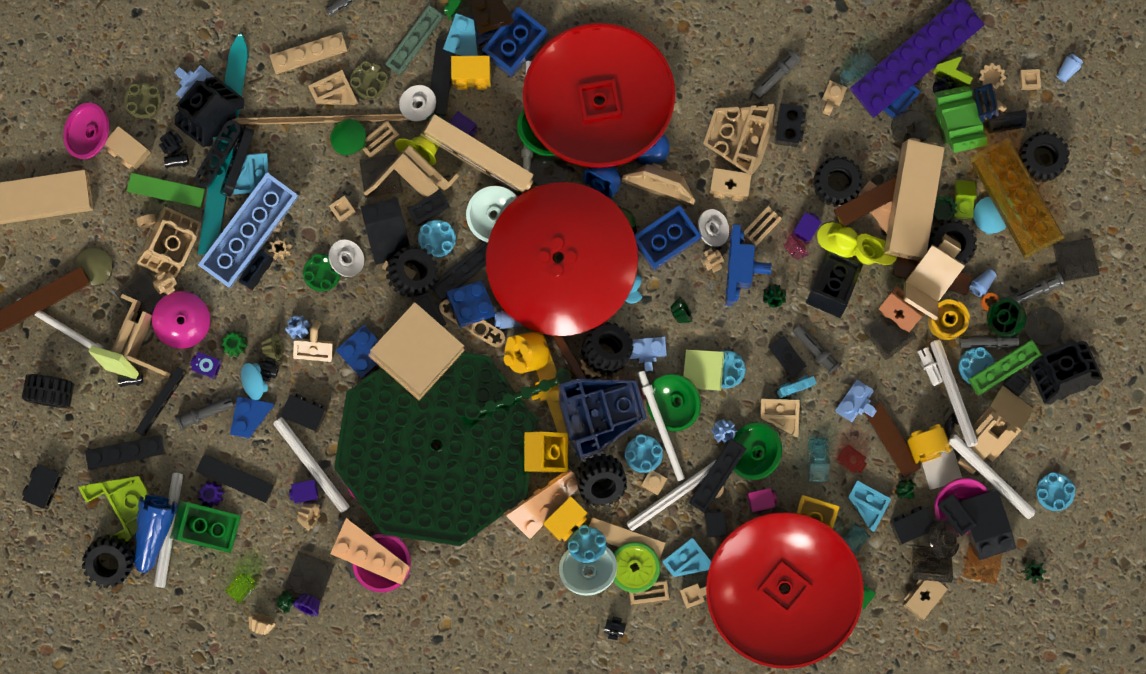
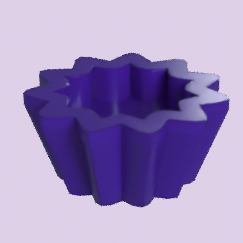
M206 481L205 485H200L201 490H198L197 493L200 495L198 500L202 501V506L208 505L209 508H212L213 505L218 506L219 501H223L222 495L225 492L221 490L222 485H217L216 481L212 483Z
M304 593L292 603L298 611L306 615L309 614L313 617L319 614L320 601L314 596Z

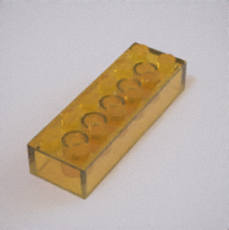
M1009 138L980 151L969 159L1024 259L1053 246L1065 238Z

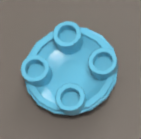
M995 196L985 197L975 205L973 219L977 227L986 234L998 233L1009 225L1011 211L1008 204L1001 198Z
M443 220L427 222L421 226L418 234V243L421 249H427V254L432 253L434 257L447 255L452 251L456 241L454 229Z
M982 347L969 349L961 356L958 363L961 377L969 383L968 379L993 364L995 360Z
M719 351L725 353L721 388H733L740 384L744 378L746 371L745 362L736 352Z
M246 363L241 369L242 386L251 399L258 400L264 392H267L268 386L262 379L259 364Z
M643 434L633 438L625 449L627 464L633 470L640 473H648L655 470L663 458V449L660 443L655 438Z
M1050 473L1038 482L1036 496L1044 508L1051 511H1061L1073 502L1075 486L1067 476L1060 473Z
M587 525L580 526L568 541V550L571 556L583 563H591L598 560L606 549V538L603 533Z

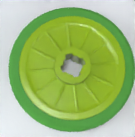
M629 542L620 546L613 553L617 562V574L614 582L619 588L627 592L639 593L648 590L655 584L660 574V561L656 552L650 546L641 542ZM637 563L639 570L633 572L630 566Z

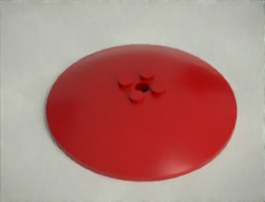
M608 23L580 25L552 38L532 60L523 86L524 111L534 135L556 156L570 163L585 167H612L627 163L643 155L662 137L674 111V78L669 64L660 50L650 40L636 31ZM597 97H602L605 102L598 105L594 100Z
M558 182L545 184L517 197L497 219L491 231L486 250L487 276L493 294L501 307L521 325L530 330L552 336L581 334L609 320L628 298L638 270L637 242L634 231L625 214L610 198L601 192L576 183ZM557 252H562L564 255V259L560 263L554 261V255Z
M776 512L758 516L743 523L731 532L721 543L712 559L706 584L707 604L716 629L727 644L740 655L755 663L781 669L799 668L814 664L840 648L858 622L864 595L861 570L847 542L827 524L813 517L791 512ZM788 583L790 591L782 593L779 590L780 584Z

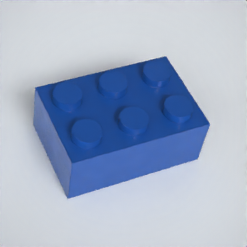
M519 7L511 14L515 22L500 27L482 49L483 56H490V61L511 78H513L548 36L547 29Z
M680 205L635 235L638 250L653 272L700 241L702 237Z

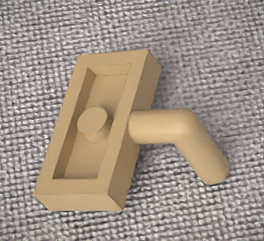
M315 320L310 329V339H294V359L332 362L333 341L318 340L320 321Z

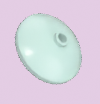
M488 186L477 191L470 199L466 209V220L472 233L482 241L488 242L497 219L517 196L509 189L501 186ZM495 210L497 216L491 217L490 212Z
M607 546L604 554L598 560L591 563L575 560L569 550L563 554L559 563L561 581L566 588L579 595H594L604 591L612 584L617 574L616 558Z

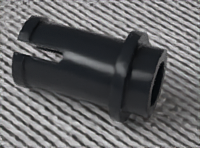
M181 152L179 155L164 156L166 169L189 165L188 154Z
M138 372L139 375L136 379L118 375L119 386L135 384L140 386L144 381L142 372Z

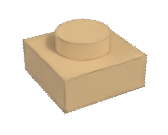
M1040 69L1020 71L1021 90H1037L1041 88Z
M345 195L329 205L340 223L355 213Z
M650 471L641 486L658 496L667 478L655 471Z

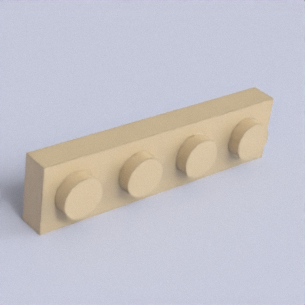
M342 32L271 54L270 59L275 74H279L347 52L348 50Z

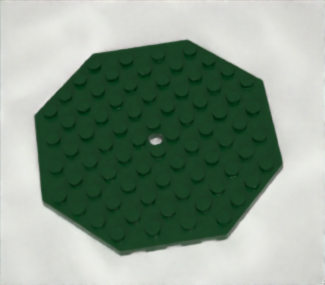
M463 352L420 401L385 370L380 368L346 392L334 469L382 535L460 547L503 516L504 512L511 510L517 503L527 498L530 472L524 471L525 432H536L538 421L521 399L515 401L511 406L504 405L496 408L493 413H483L476 420H469L465 416V408L470 404L480 407L485 405L487 401H496L503 398L505 394L515 393L489 356ZM439 440L442 443L441 449L434 450L431 447V442Z

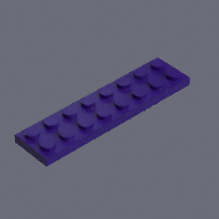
M955 0L849 89L872 118H874L985 24L965 0Z

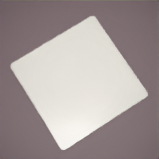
M953 448L947 454L946 451L941 452V457L922 463L930 490L943 487L955 479L962 478Z

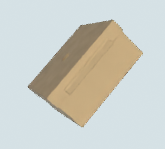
M414 302L370 350L369 357L420 401L464 352V345Z

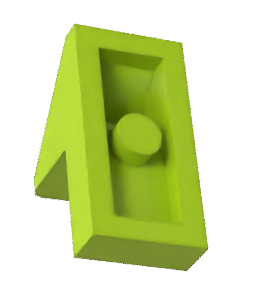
M962 57L938 64L933 73L941 77H950V81H954L955 84L962 87L969 86L973 79L968 72L956 70Z
M955 180L954 203L957 204L955 207L957 213L953 214V218L973 219L974 199L977 197L975 181Z

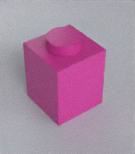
M771 488L747 494L751 513L775 508V503H778L776 493L772 492Z

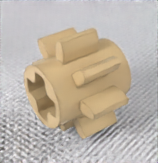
M276 237L274 243L270 242L272 249L268 250V252L271 254L275 253L273 256L274 260L281 257L285 261L286 255L291 256L289 249L292 248V245H286L287 238L281 241ZM278 246L283 247L284 251L278 252L276 248Z
M712 248L703 252L704 257L701 258V261L707 271L712 269L715 273L722 269L721 264L724 263V259L719 250L713 252Z
M161 271L154 275L156 280L153 282V285L159 294L164 292L165 295H169L175 291L173 286L177 282L170 272L166 274Z

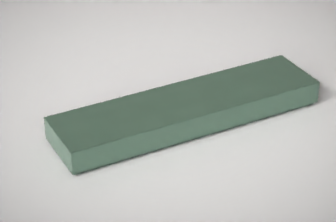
M428 5L387 60L385 66L401 76L443 20L444 14Z

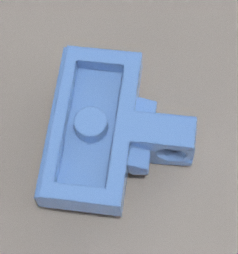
M201 65L194 73L191 70L186 73L178 67L174 73L181 79L179 84L182 87L177 91L176 95L182 98L197 80L205 81L206 78L214 76Z
M665 337L633 339L632 346L634 348L629 360L639 359V363H644L645 373L653 372L652 362H657L656 357L667 356Z
M856 380L835 410L836 413L850 422H853L858 414L862 415L863 412L873 417L877 412L869 404L871 402L869 398L874 392L873 389Z

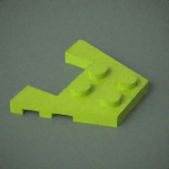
M140 475L78 487L86 503L102 494L106 495L124 528L113 535L118 536L117 539L119 540L121 538L125 539L124 543L126 544L137 532L139 498L142 496L144 500L145 495H150Z

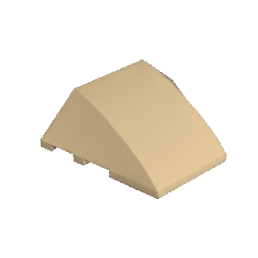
M775 105L715 108L703 144L752 176L762 162L773 129Z

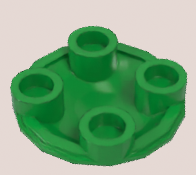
M344 119L332 129L330 135L331 145L340 155H352L366 146V130L359 121Z
M325 254L313 255L305 263L303 269V279L307 286L319 292L329 291L334 288L341 276L331 267L329 255Z

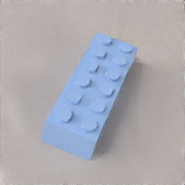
M266 173L198 265L228 288H232L299 196L269 173Z

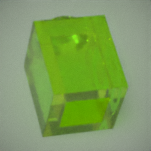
M240 573L225 592L238 604H242L257 586L254 584L255 580L249 574L244 575Z

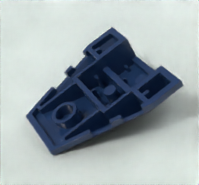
M574 379L558 384L560 409L569 440L579 459L600 453L609 444L614 443L620 436L647 418L637 381Z

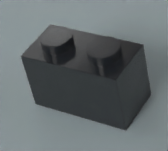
M297 393L295 397L289 395L280 416L318 433L327 413L323 409L324 405L313 401V404L306 402V397Z
M38 464L31 471L30 478L32 479L23 490L22 496L24 497L22 500L48 510L63 474Z
M919 506L910 510L912 514L906 517L904 514L893 518L894 522L890 523V526L899 545L937 529L928 507L922 509Z

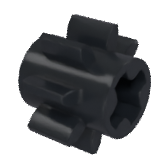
M942 76V78H937V81L934 82L933 93L957 87L954 81H950V77Z
M170 131L160 138L162 143L159 144V147L164 154L169 152L170 155H174L182 149L180 144L183 143V140L178 133L173 134Z
M266 357L265 361H259L263 381L270 382L271 378L276 379L279 371V365L275 364L276 360Z
M613 616L612 620L607 619L604 634H608V639L617 641L618 637L623 638L626 624L621 623L622 618Z

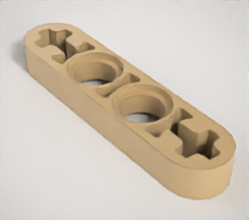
M444 300L440 304L441 314L458 325L456 318H452L454 316L452 312L445 313L444 306H449L450 303L448 300ZM484 320L462 327L492 347L499 348L505 343L504 333ZM477 324H484L486 326V331L483 334H478L475 331ZM490 328L493 330L491 334L494 336L501 335V342H496L495 344L492 337L484 338L489 333Z

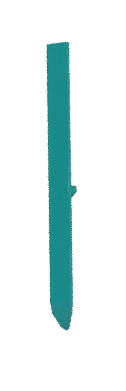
M242 33L238 34L231 46L224 81L227 86L240 96H242L248 60V48ZM240 109L236 110V118H239ZM236 125L229 126V135L227 136L226 134H224L223 137H226L230 141H232L233 138H231L230 135L232 132L236 133ZM225 140L220 141L218 144L219 150H227L228 142ZM234 147L213 184L207 190L198 248L199 255H206L221 234L226 195L221 194L220 190L233 155ZM217 157L212 158L211 167L215 168L219 164Z

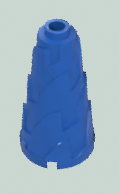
M145 495L144 500L142 496L139 498L134 566L139 572L147 573L155 566L159 551L164 544L174 515L177 513V503L173 501L172 505L168 504V498L157 495Z

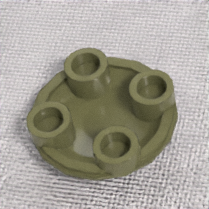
M364 61L353 70L350 84L353 91L359 97L374 99L385 91L388 77L385 70L379 64Z
M147 82L133 83L125 94L124 104L132 116L140 119L149 118L160 110L162 95L153 84Z
M90 248L78 255L74 270L83 267L91 283L90 285H98L110 279L112 261L105 251L99 248Z

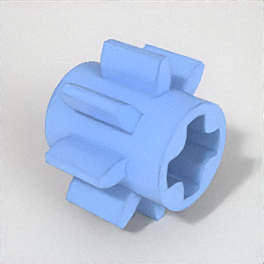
M303 315L301 317L293 316L287 321L288 327L285 330L292 339L296 337L302 339L309 333L308 328L311 325Z
M722 419L714 424L711 432L714 434L717 442L722 440L725 444L730 438L734 439L737 430L734 428L735 425L731 420L726 422L725 419Z

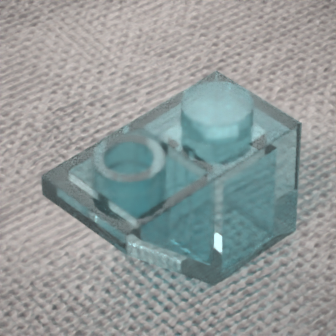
M865 51L861 55L857 54L850 62L853 64L850 69L845 68L839 75L841 80L838 84L843 86L854 85L875 68L879 62Z
M808 438L809 481L828 482L830 470L827 439Z
M855 523L842 538L850 546L854 555H856L870 535Z

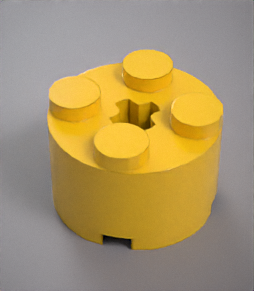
M946 299L938 303V319L934 320L929 316L927 319L929 329L933 335L941 340H952L966 331L970 315L964 304L959 301ZM946 317H951L952 321L946 322L945 319Z
M528 332L508 337L505 346V365L509 366L516 373H526L544 367L549 356L548 347H545L543 343L545 341L544 338L537 332Z
M940 424L930 427V430L922 432V430L913 432L911 437L908 438L907 442L915 463L919 461L923 463L939 458L943 451H946V454L952 451L945 430L941 428Z

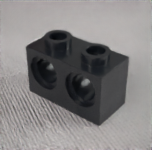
M780 103L775 136L776 145L797 147L799 142L803 141L804 131L800 130L801 123H805L806 112H803V106ZM792 112L797 116V119L790 120L787 114ZM792 131L795 137L789 139L785 136V132Z

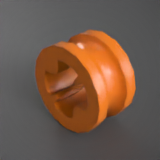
M987 293L982 297L981 306L983 309L988 311L990 308L986 305L988 302L985 303V299L988 300L992 297V301H995V303L999 301L998 296L994 293Z

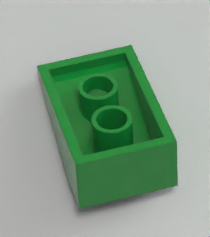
M180 500L170 538L231 553L241 515Z

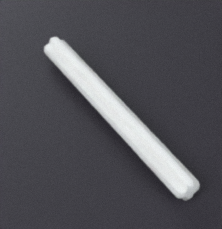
M934 340L930 343L963 437L967 447H973L978 444L968 413L941 340Z
M282 417L274 421L273 425L340 513L348 510L349 504Z
M953 435L949 439L948 443L991 485L997 488L1027 519L1035 515V510L970 447H967L963 440L957 435Z
M715 461L626 523L631 531L635 530L698 486Z
M181 473L172 474L168 504L172 505L173 501L179 505L183 474ZM176 514L159 552L154 582L156 587L164 588L166 585L173 542L170 535Z

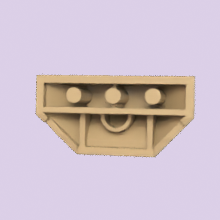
M653 163L652 165L646 164L622 177L621 182L690 207L694 206L695 199L684 177L678 171L672 169L666 171L662 169V166Z

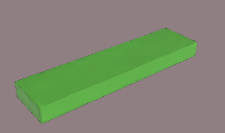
M131 173L127 192L197 208H202L206 192L203 188Z
M1033 339L970 377L968 381L979 396L1041 357L1042 354Z

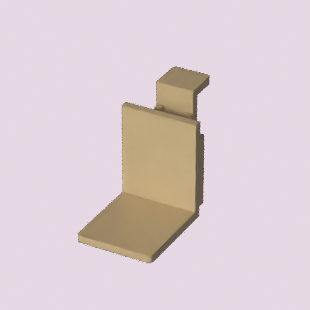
M409 145L366 189L364 194L368 195L375 190L393 169L424 198L429 197L439 188L445 191L459 175L456 173L447 181Z
M946 234L942 237L943 241L938 248L932 244L904 282V301L934 320H937L939 317L938 301L965 267L963 263L955 259L961 250V244Z
M122 294L121 298L132 302V305L111 351L122 354L129 361L164 376L171 377V373L136 359L151 325L152 315L143 311L138 324L135 323L141 302Z
M1002 386L989 408L972 426L978 444L970 448L983 461L987 457L993 462L1023 429L1033 408L1005 386ZM961 456L958 464L971 474H974L976 469Z

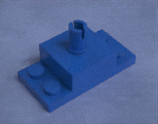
M733 224L730 232L725 306H733L734 302H737L740 288H750L754 273L771 275L772 263L755 262V245L742 244L744 231L741 230V225Z

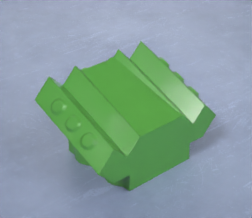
M967 85L934 92L936 101V112L934 114L944 145L949 144L954 153L987 146V136L984 133L983 123L979 118L977 105L973 99L970 87Z

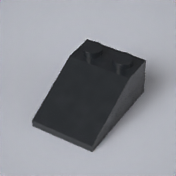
M397 197L360 206L375 265L385 263V261L389 262L398 251L410 246Z
M827 251L806 304L841 318L848 305L863 264L851 258H845Z
M997 488L960 500L977 522V525L968 531L972 551L979 560L1016 549L1012 529Z

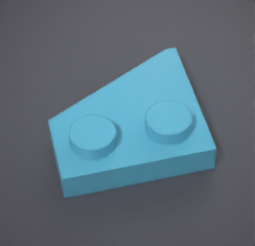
M456 13L443 50L459 56H478L474 20Z
M267 153L246 155L232 194L253 192L265 174L269 173Z
M806 375L797 379L798 382L791 384L788 382L779 386L780 389L776 392L778 398L782 399L816 384L814 376L809 378Z
M859 481L855 482L848 496L849 501L866 525L874 532L891 498Z
M693 538L662 561L673 577L709 570L711 565L710 559Z

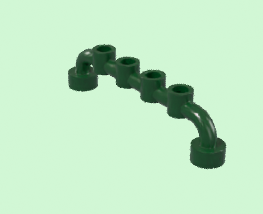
M561 369L556 373L555 378L542 380L535 386L524 387L521 391L514 394H505L503 398L496 401H487L485 405L480 407L470 404L465 408V416L469 420H476L483 413H493L496 408L504 405L511 406L515 401L522 398L529 399L538 392H547L551 387L570 381L571 374L568 370Z

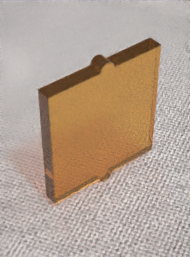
M969 546L967 557L964 560L965 567L962 577L996 585L998 573L1001 571L1000 563L1003 553L979 560L974 554L972 546Z

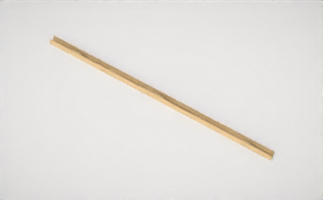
M403 114L232 119L240 125L338 123L344 119H354L359 122L410 121Z

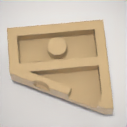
M343 70L308 86L316 104H358Z
M761 398L760 418L798 437L800 400Z

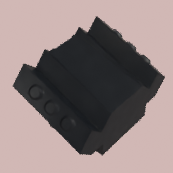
M217 77L206 78L205 81L197 80L176 104L179 111L175 115V125L202 147L212 146L213 137H218L224 124L229 120L236 119V110L244 109V98Z
M1086 341L1068 342L1042 353V357L1028 365L1044 404L1051 405L1057 399L1063 400L1076 392L1085 391L1089 386H1096L1103 380Z

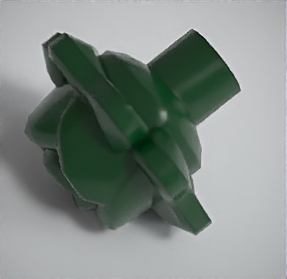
M912 479L901 480L896 485L897 490H895V494L898 498L907 497L911 499L914 497L913 492L916 484L913 483Z
M284 590L277 597V606L286 614L290 612L292 603L297 598H292L288 590Z

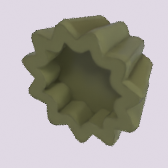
M273 333L263 339L261 348L264 356L279 361L283 357L282 353H284L281 337H278L277 333Z

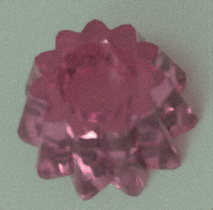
M790 234L784 245L788 253L795 259L808 256V250L793 234Z

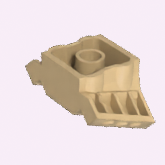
M164 206L159 213V217L152 228L148 240L144 244L137 264L156 273L163 271L167 274L170 272L176 278L197 239L201 222Z

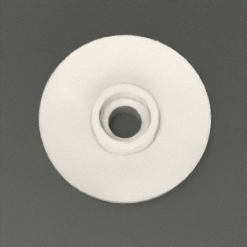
M412 86L400 98V111L410 121H423L434 112L437 102L436 96L426 86ZM419 103L423 104L420 108H417Z
M715 209L706 210L700 215L698 230L703 241L713 247L723 245L729 237V225L725 216Z
M339 240L329 250V262L338 274L352 277L362 270L364 255L356 243L350 240Z

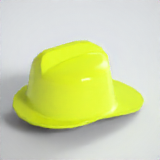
M423 136L415 137L412 140H396L395 146L400 152L410 145L431 166L435 165L436 159L434 156L439 148L435 143Z
M831 222L820 227L817 233V240L825 250L849 258L855 256L853 255V250L857 246L856 240L859 235L850 227H842L841 224Z
M860 234L857 237V246L853 250V255L863 264L879 263L890 265L897 259V256L884 254L885 240L869 234Z

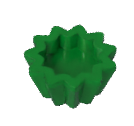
M233 330L232 333L226 332V337L221 338L223 343L220 347L224 348V354L228 353L229 357L233 355L239 357L240 353H245L244 348L248 345L245 343L247 338L242 337V332L236 333Z

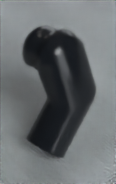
M952 413L944 424L948 440L952 437L954 424L959 425L955 413Z

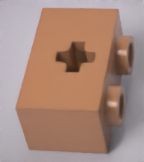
M895 286L879 307V310L885 317L891 318L901 329L908 332L912 330L924 315L922 311L904 301V291Z

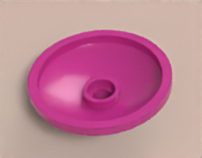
M83 103L70 113L64 126L63 140L67 151L72 156L79 159H89L103 148L109 135V119L105 110L94 103Z
M176 291L164 296L156 304L152 314V325L157 337L166 345L179 349L189 348L198 344L206 336L210 326V313L204 301L197 295L186 291ZM178 317L184 318L183 324L177 322Z
M959 478L947 483L939 491L934 504L935 516L941 526L949 532L959 534L937 506L952 493L958 499H964L988 491L987 488L979 481L971 478Z
M382 534L370 536L406 563L411 569L410 553L401 540ZM353 564V571L357 580L371 591L380 593L390 592L401 586L399 583ZM409 569V571H408V573H407V575H406L405 580L407 579V577H408V575H409V573H410V569Z

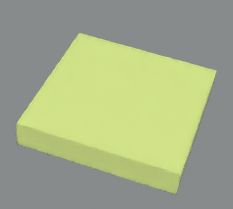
M91 346L88 351L107 371L136 379L139 375L138 371L122 354L96 346Z
M686 350L683 376L688 378L697 389L721 391L725 353Z

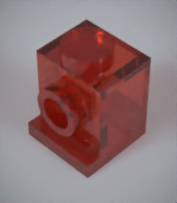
M847 444L835 461L855 474L857 471L862 472L867 464L864 462L867 457ZM851 456L856 457V463L850 462Z

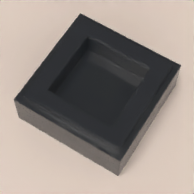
M1017 371L1003 385L1019 397L1031 381Z

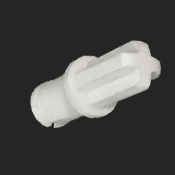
M929 347L918 351L917 353L924 365L923 370H926L932 385L935 386L942 383L943 379L936 366L937 362L934 361Z

